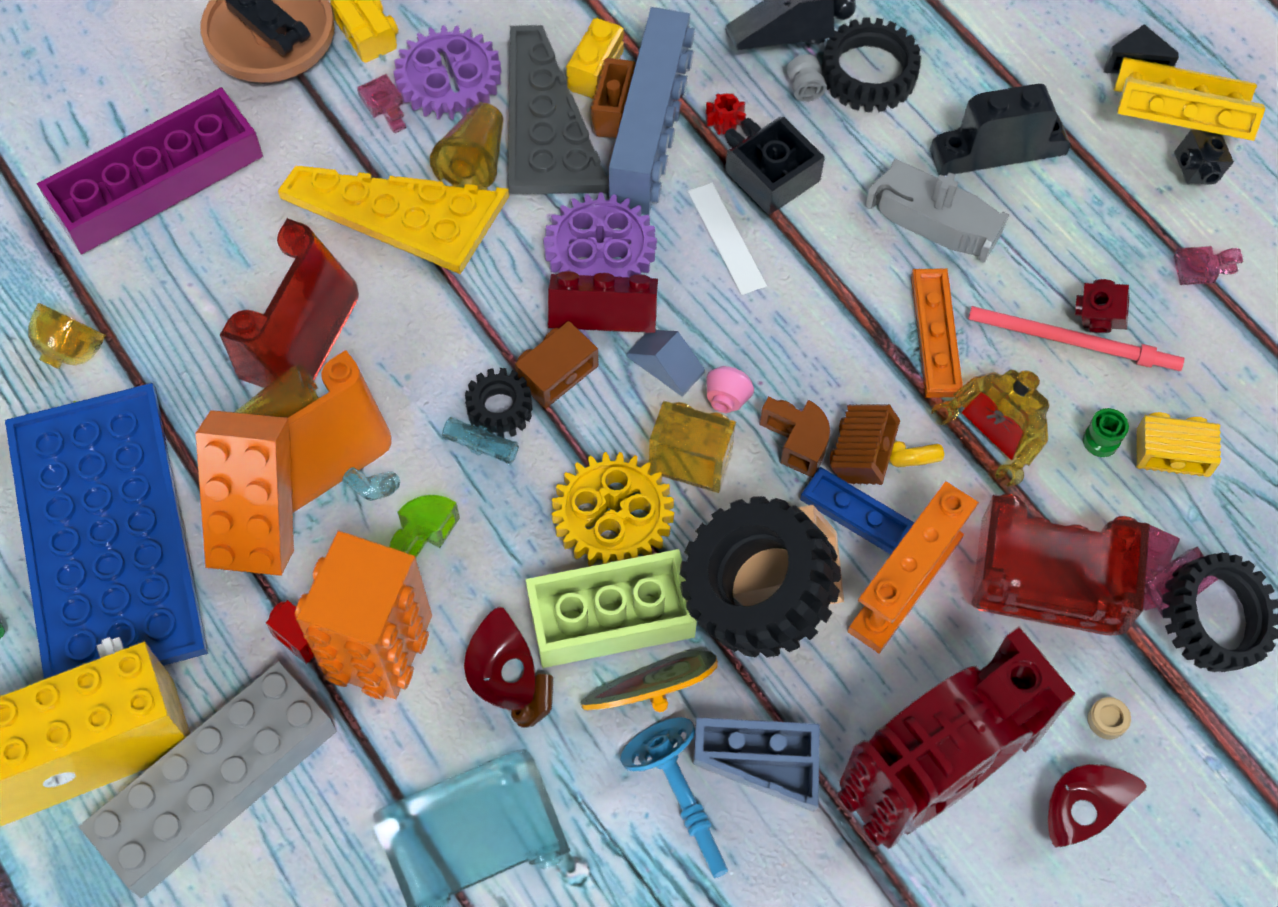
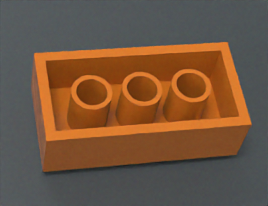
M210 410L196 431L205 568L282 576L294 552L289 418Z

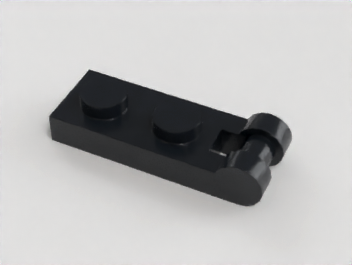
M225 0L227 8L282 56L290 53L293 50L292 46L297 42L303 43L311 37L308 28L301 21H296L272 0Z

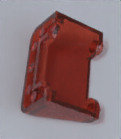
M287 218L277 236V243L282 253L295 258L264 314L252 310L236 312L228 319L220 333V337L238 379L285 396L297 397L305 394L313 385L358 301L359 291L354 278L310 227Z

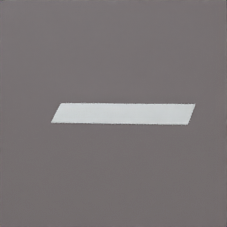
M713 183L689 190L688 193L741 295L766 287L767 285Z

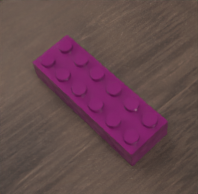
M220 87L36 184L49 208L82 255L262 158L263 154L256 132L224 89Z

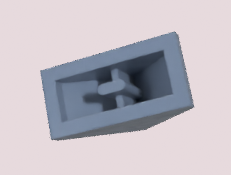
M656 330V333H646L627 353V357L682 397L705 373L704 367L678 331Z

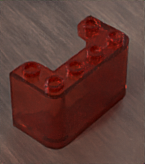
M1011 494L993 495L982 517L971 605L978 610L1102 635L1112 636L1126 633L1143 612L1150 524L1138 522L1135 518L1129 516H1119L1114 518L1113 521L1108 522L1101 532H1096L1082 525L1064 526L1053 524L1049 520L1040 517L1027 519L1028 506L1018 496Z

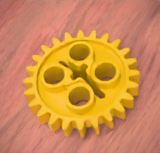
M604 452L602 462L597 463L592 456H588V467L585 468L580 463H575L576 476L571 473H564L566 485L557 484L556 493L559 497L552 498V507L557 510L552 512V521L558 524L555 527L556 536H565L563 539L564 549L575 546L574 558L576 560L587 554L588 566H592L597 559L602 560V564L611 561L636 558L639 554L643 556L651 555V546L662 549L663 539L661 536H670L671 527L668 524L674 522V512L670 511L674 508V498L667 497L670 494L669 484L660 485L662 482L661 472L650 475V462L640 468L637 466L638 456L636 455L627 463L624 462L622 452L618 453L615 461H610L607 452ZM612 483H621L625 487L621 490H612L608 486ZM585 503L595 506L591 511H581L578 509L580 505ZM641 509L645 510L648 515L638 518L634 517L631 513ZM595 525L592 529H586V527ZM609 530L619 534L613 539H606L601 536L603 532Z

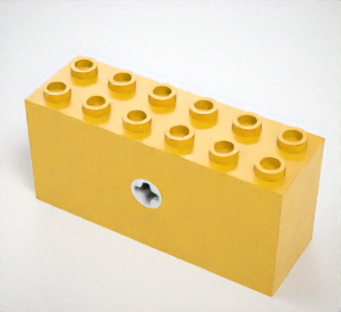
M110 637L103 639L102 644L97 645L100 655L99 659L0 696V827L150 768L190 734L173 678L145 641L124 649L119 637L113 640Z

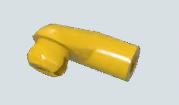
M896 441L894 442L889 462L895 467L937 463L944 459V449L938 443L906 449L904 442Z

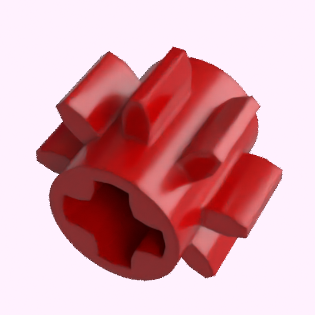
M733 93L716 94L714 103H706L707 127L713 126L718 135L725 134L730 128L736 130L737 125L741 126V121L746 119V113H744L745 101L739 102Z

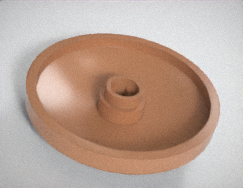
M210 0L204 9L200 25L201 37L206 52L218 68L230 76L241 80L264 83L281 81L297 76L315 65L331 45L334 35V18L329 1L272 0L296 21H301L311 34L309 39L303 43L297 42L292 46L293 50L290 53L282 56L227 8L225 0Z

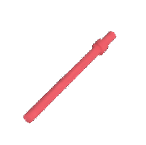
M974 306L971 307L968 320L1135 360L1137 365L1149 368L1152 365L1181 371L1185 360L1184 357L1159 352L1157 347L1141 344L1139 347Z

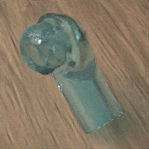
M354 467L350 468L342 479L347 486L369 501L392 495L398 490L401 483L399 476L394 472L388 471L366 477Z

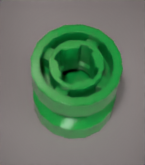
M1112 408L1097 411L1084 432V447L1088 452L1098 457H1109L1115 454L1128 433L1129 424L1127 418L1123 413Z

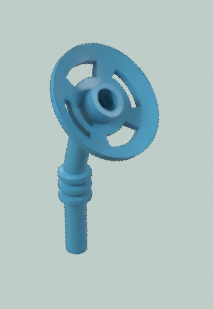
M683 717L661 721L639 733L626 745L621 753V763L629 771H644L656 767L663 769L683 812L680 816L682 820H685V827L689 828V835L695 837L713 878H718L726 874L728 868L709 830L712 824L707 820V814L703 812L704 807L702 804H697L677 763L678 755L688 746L695 735V726L690 719ZM682 732L686 733L685 741L681 737ZM636 756H639L638 759L641 763L639 765L634 764Z

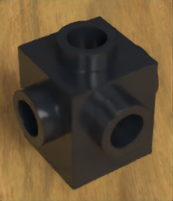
M1190 130L1174 151L1187 184H1216L1234 163L1221 134Z

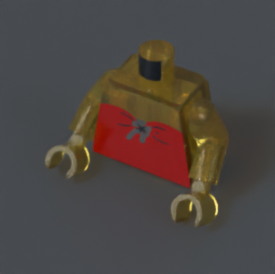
M1010 369L1003 375L991 372L975 376L953 394L954 399L936 404L931 411V414H934L942 407L946 408L949 414L948 418L940 423L945 425L957 418L958 409L963 406L965 409L962 411V414L1010 460L1017 457L1012 464L1001 465L996 470L995 477L997 479L1003 478L1008 470H1011L1013 476L1007 486H1015L1023 481V467L1031 465L1049 439L1046 414L1050 405L1048 400L1036 390L1040 384L1038 376L1027 370L1018 373L1016 370Z

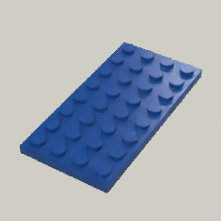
M153 383L5 420L44 679L99 659L100 655L97 645L102 644V640L109 637L111 640L118 637L121 638L124 649L145 641L163 666L208 654L157 392Z

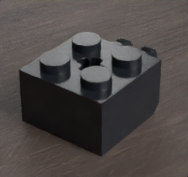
M749 117L741 121L740 127L748 137L746 139L733 128H730L724 134L727 144L732 147L727 151L725 172L768 215H771L821 181L825 156L785 117H779L763 128Z

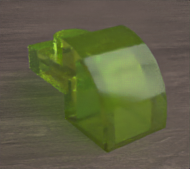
M424 495L407 502L397 512L403 530L399 529L396 531L389 547L414 555L416 558L427 542L441 548L460 519L457 502L439 495Z

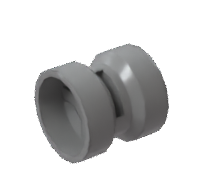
M806 54L790 61L787 66V72L790 80L794 82L792 89L796 99L808 102L821 97L825 93L827 86L823 75L820 74L821 67L817 57Z

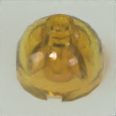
M41 303L37 304L28 324V338L31 345L42 353L39 360L60 369L62 363L72 366L85 364L94 357L106 336Z

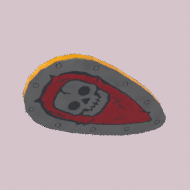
M703 650L671 656L627 674L592 692L581 700L582 709L599 710L650 699L652 707L656 712H664L668 708L665 694L702 681L717 668L718 660L714 653Z

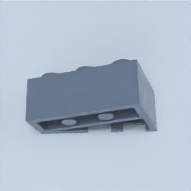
M696 717L693 765L814 812L818 808L820 724Z

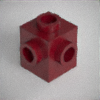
M1108 279L1094 280L1093 283H1084L1083 295H1077L1075 310L1076 316H1082L1083 328H1089L1094 333H1109L1111 329L1127 330L1130 300L1129 285L1115 284L1114 281Z

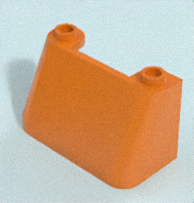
M346 350L330 359L321 371L322 381L329 392L288 417L292 513L384 455L392 444L390 430L357 363Z

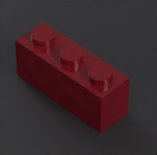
M572 271L551 274L548 289V328H560L570 321L579 330L656 333L658 279L642 274L630 277H614L610 273H597L594 276L578 275Z

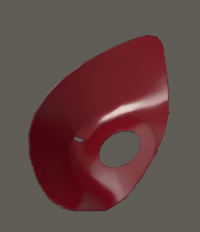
M502 607L495 608L481 622L470 640L464 661L466 680L472 691L481 699L507 710L523 709L532 702L535 692L533 658L524 637L507 611ZM511 659H518L524 665L522 677L513 683L506 682L502 677L504 664Z
M1087 764L1068 771L1055 784L1049 802L1048 830L1052 844L1055 847H1064L1085 841L1102 832L1132 801L1146 790L1147 785L1142 779L1129 772L1106 765ZM1086 800L1095 806L1097 818L1093 824L1084 826L1074 820L1071 809L1075 802Z

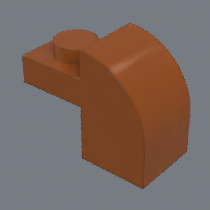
M768 396L762 407L760 426L788 438L783 446L780 463L813 478L825 457L830 437V425L825 413L810 400L807 401L803 411H800L788 401L775 400Z

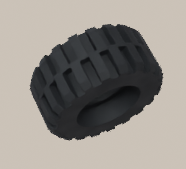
M753 496L750 498V503H746L743 499L731 502L730 509L724 511L720 508L712 513L713 519L707 525L702 522L695 531L698 534L694 542L689 541L684 551L688 555L687 561H682L680 575L686 581L681 582L680 589L682 597L687 600L686 608L691 617L698 621V625L734 652L740 651L743 655L757 657L759 653H762L767 658L778 656L780 648H785L788 652L800 648L799 641L804 637L811 640L819 632L815 627L821 620L827 623L833 613L828 607L830 602L836 603L838 601L840 590L834 584V582L841 580V569L835 562L838 556L834 547L827 540V536L797 506H790L785 500L773 498L769 502L765 496ZM773 548L787 550L788 570L779 589L771 597L759 604L735 606L733 585L742 565L753 555L761 551Z

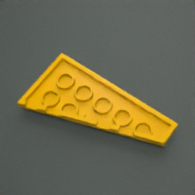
M295 165L278 189L280 199L458 274L463 272L509 198V189L496 187V191L480 190L478 185L465 184L464 188L445 186L443 181L398 176L380 179L372 178L371 173L358 172L357 176L338 174L334 169Z

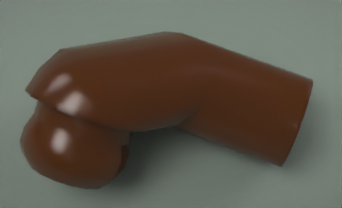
M535 675V692L532 702L523 709L511 710V717L518 726L525 728L533 727L550 714L553 701L554 677L552 675Z

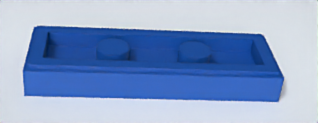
M822 467L816 472L800 497L802 502L807 505L813 504L822 514L890 555L914 524L913 521Z

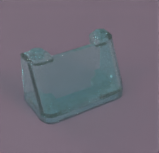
M519 749L504 754L392 802L373 814L376 830L407 907H445L451 901V895L525 862H528L530 865H539L540 869H546L563 860L562 855L570 852L536 762L526 749Z

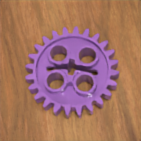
M442 25L440 33H436L432 28H429V36L427 37L417 33L418 42L407 40L408 50L399 49L400 59H395L394 61L396 70H393L398 93H402L403 102H411L413 111L422 107L424 116H428L432 111H435L437 119H440L443 113H448L450 119L453 120L455 112L458 111L464 117H467V109L470 107L477 112L480 111L479 102L489 104V94L496 95V85L501 84V61H499L498 51L493 50L492 42L484 43L483 34L473 38L471 28L462 34L458 25L454 27L452 32H448L445 25ZM438 52L443 53L450 77L454 78V85L458 92L453 91L447 70L442 66L441 56Z
M599 192L597 200H592L587 193L585 194L584 203H580L577 199L572 198L571 209L561 205V216L552 214V225H546V237H544L545 259L550 262V271L552 273L572 271L578 275L594 276L597 273H610L614 277H630L641 274V272L649 273L650 262L655 261V250H657L655 226H650L649 215L641 216L640 205L630 209L629 198L620 204L617 203V195H612L608 201L604 199L603 193ZM579 257H587V259H577V258H579ZM620 257V258H623V259L616 260V259H612V258Z

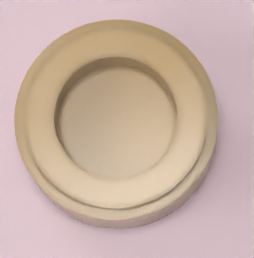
M1105 697L1099 699L1089 710L1088 724L1097 736L1113 740L1121 737L1127 731L1131 724V714L1128 707L1122 701L1112 697Z

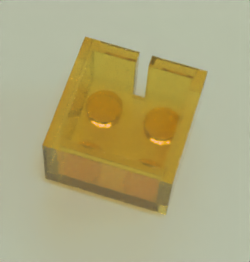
M663 401L649 439L650 473L661 472L662 477L719 493L732 456L736 421L729 420L728 417L720 413L708 414L695 410L682 402L670 403Z

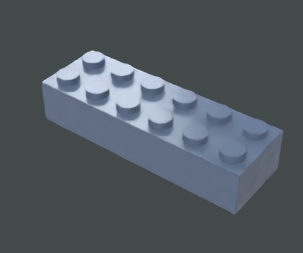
M651 7L609 165V200L612 195H617V203L621 204L625 199L629 198L630 209L640 205L641 214L650 215L652 203H658L660 199L662 182L659 181L661 175H665L667 170L668 155H666L667 148H672L675 128L671 127H673L674 121L678 122L681 110L679 99L680 95H685L687 76L684 74H686V70H691L694 50H689L688 48H692L695 28L689 27L690 13Z

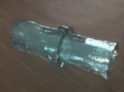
M450 417L446 421L442 432L443 439L470 448L473 454L481 455L483 453L508 465L514 461L519 448L518 442L489 432L490 428L484 426L478 428L454 417Z

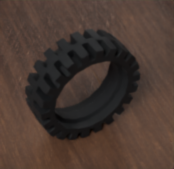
M870 17L862 19L861 24H859L857 19L851 20L849 27L845 23L839 26L838 31L835 30V37L827 40L824 49L821 75L825 79L826 89H831L830 95L834 99L840 96V103L846 106L849 102H852V109L859 111L861 105L865 106V112H872L874 106H877L878 112L886 111L887 105L891 109L897 107L899 101L901 103L905 102L908 95L912 94L919 76L921 55H919V45H915V38L912 35L906 37L907 30L903 27L896 31V23L889 21L887 26L883 25V19L876 18L875 23H871ZM864 46L876 47L891 53L901 63L903 69L900 76L892 81L878 84L866 83L849 76L841 68L839 58L842 54L853 48Z
M1214 553L1182 565L1181 568L1174 571L1172 574L1173 578L1167 581L1165 588L1169 592L1164 593L1162 597V602L1169 605V607L1162 609L1163 618H1171L1172 622L1165 626L1168 634L1176 633L1177 635L1172 640V643L1176 649L1185 647L1181 654L1185 659H1195V666L1207 668V671L1228 672L1257 664V662L1263 661L1268 656V652L1273 651L1276 644L1272 640L1278 639V629L1273 627L1278 625V614L1273 613V610L1278 608V599L1270 600L1269 594L1275 591L1271 584H1262L1266 578L1262 571L1253 572L1255 565L1250 561L1242 562L1243 557L1236 554L1229 556V553ZM1207 576H1214L1223 580L1235 591L1243 605L1246 619L1245 634L1239 647L1234 650L1218 645L1207 634L1199 620L1196 605L1197 592L1200 583Z

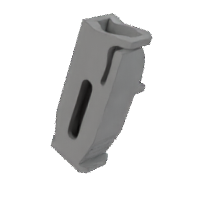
M894 159L891 168L872 184L866 202V207L870 209L879 205V210L893 223L950 250L978 256V260L986 262L995 247L1009 217V214L1005 212L999 213L978 196L958 188V182L954 181L955 175L953 173H948L947 177L940 174L937 178L898 159Z

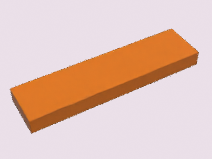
M948 268L913 269L911 281L925 398L961 397L963 394V384Z

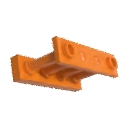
M945 481L859 597L858 601L865 606L851 623L847 632L880 654L961 542L964 533L960 529L979 502Z

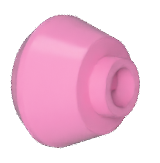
M720 366L711 370L707 375V399L711 406L721 413L739 410L754 394V387L749 376L736 368Z

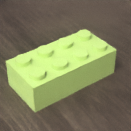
M680 550L666 551L525 579L542 668L695 638L697 621L689 614L686 608L687 600L681 595L680 584L686 581V579L680 575L682 563Z

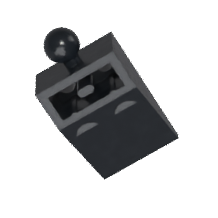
M763 0L726 25V32L737 50L804 41L808 44H820L825 42L826 38L835 37L834 17L839 20L850 18L856 10L855 0Z

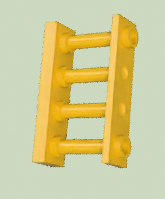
M1123 57L1114 91L1122 92L1117 114L1255 141L1266 109L1264 104L1251 102L1257 87L1256 83Z

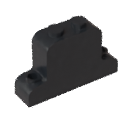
M1032 84L984 92L972 97L967 103L961 126L956 130L937 135L932 140L930 153L938 176L940 174L947 176L948 173L959 174L1064 156L1068 154L1071 144L1061 119L1057 115L1046 85Z

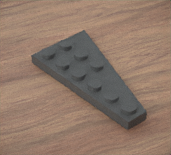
M543 25L510 26L509 194L609 193L608 176H605L599 155L593 148L587 127L573 95L569 92L565 76L560 71L555 59V53Z

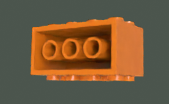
M338 530L326 557H320L315 565L313 572L314 582L309 593H304L298 601L295 611L296 620L327 681L341 687H347L348 683L361 687V691L364 694L375 699L383 700L387 696L396 700L401 688L407 689L414 672V667L411 665L416 653L422 654L429 638V632L426 630L432 618V612L416 557Z

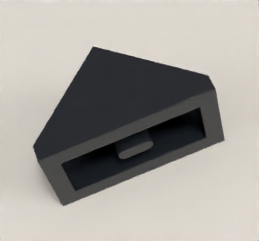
M1143 24L1112 46L1104 66V73L1119 74L1123 57L1175 67L1179 58V52Z

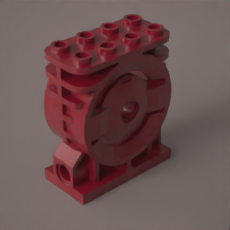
M1018 627L1006 635L994 657L985 667L980 669L978 666H971L950 676L907 706L885 726L875 731L874 736L868 742L863 740L854 747L840 779L842 790L838 792L839 798L850 812L856 811L865 822L863 826L864 831L876 846L882 844L888 849L892 848L898 843L903 833L911 834L917 828L958 802L1001 768L1020 749L1026 753L1037 745L1076 693L1023 630Z

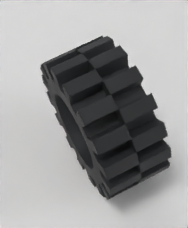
M493 368L487 369V377H484L481 372L476 375L477 383L471 380L468 384L469 391L466 390L465 404L469 422L471 425H475V430L479 434L485 430V435L488 438L492 439L495 432L498 435V439H505L504 432L508 431L510 436L513 437L517 435V427L523 431L526 428V421L530 422L531 411L533 409L530 387H527V381L523 377L518 379V373L513 370L508 376L506 368H500L499 374H494ZM494 395H507L513 400L512 407L505 412L494 413L488 411L485 407L486 400Z

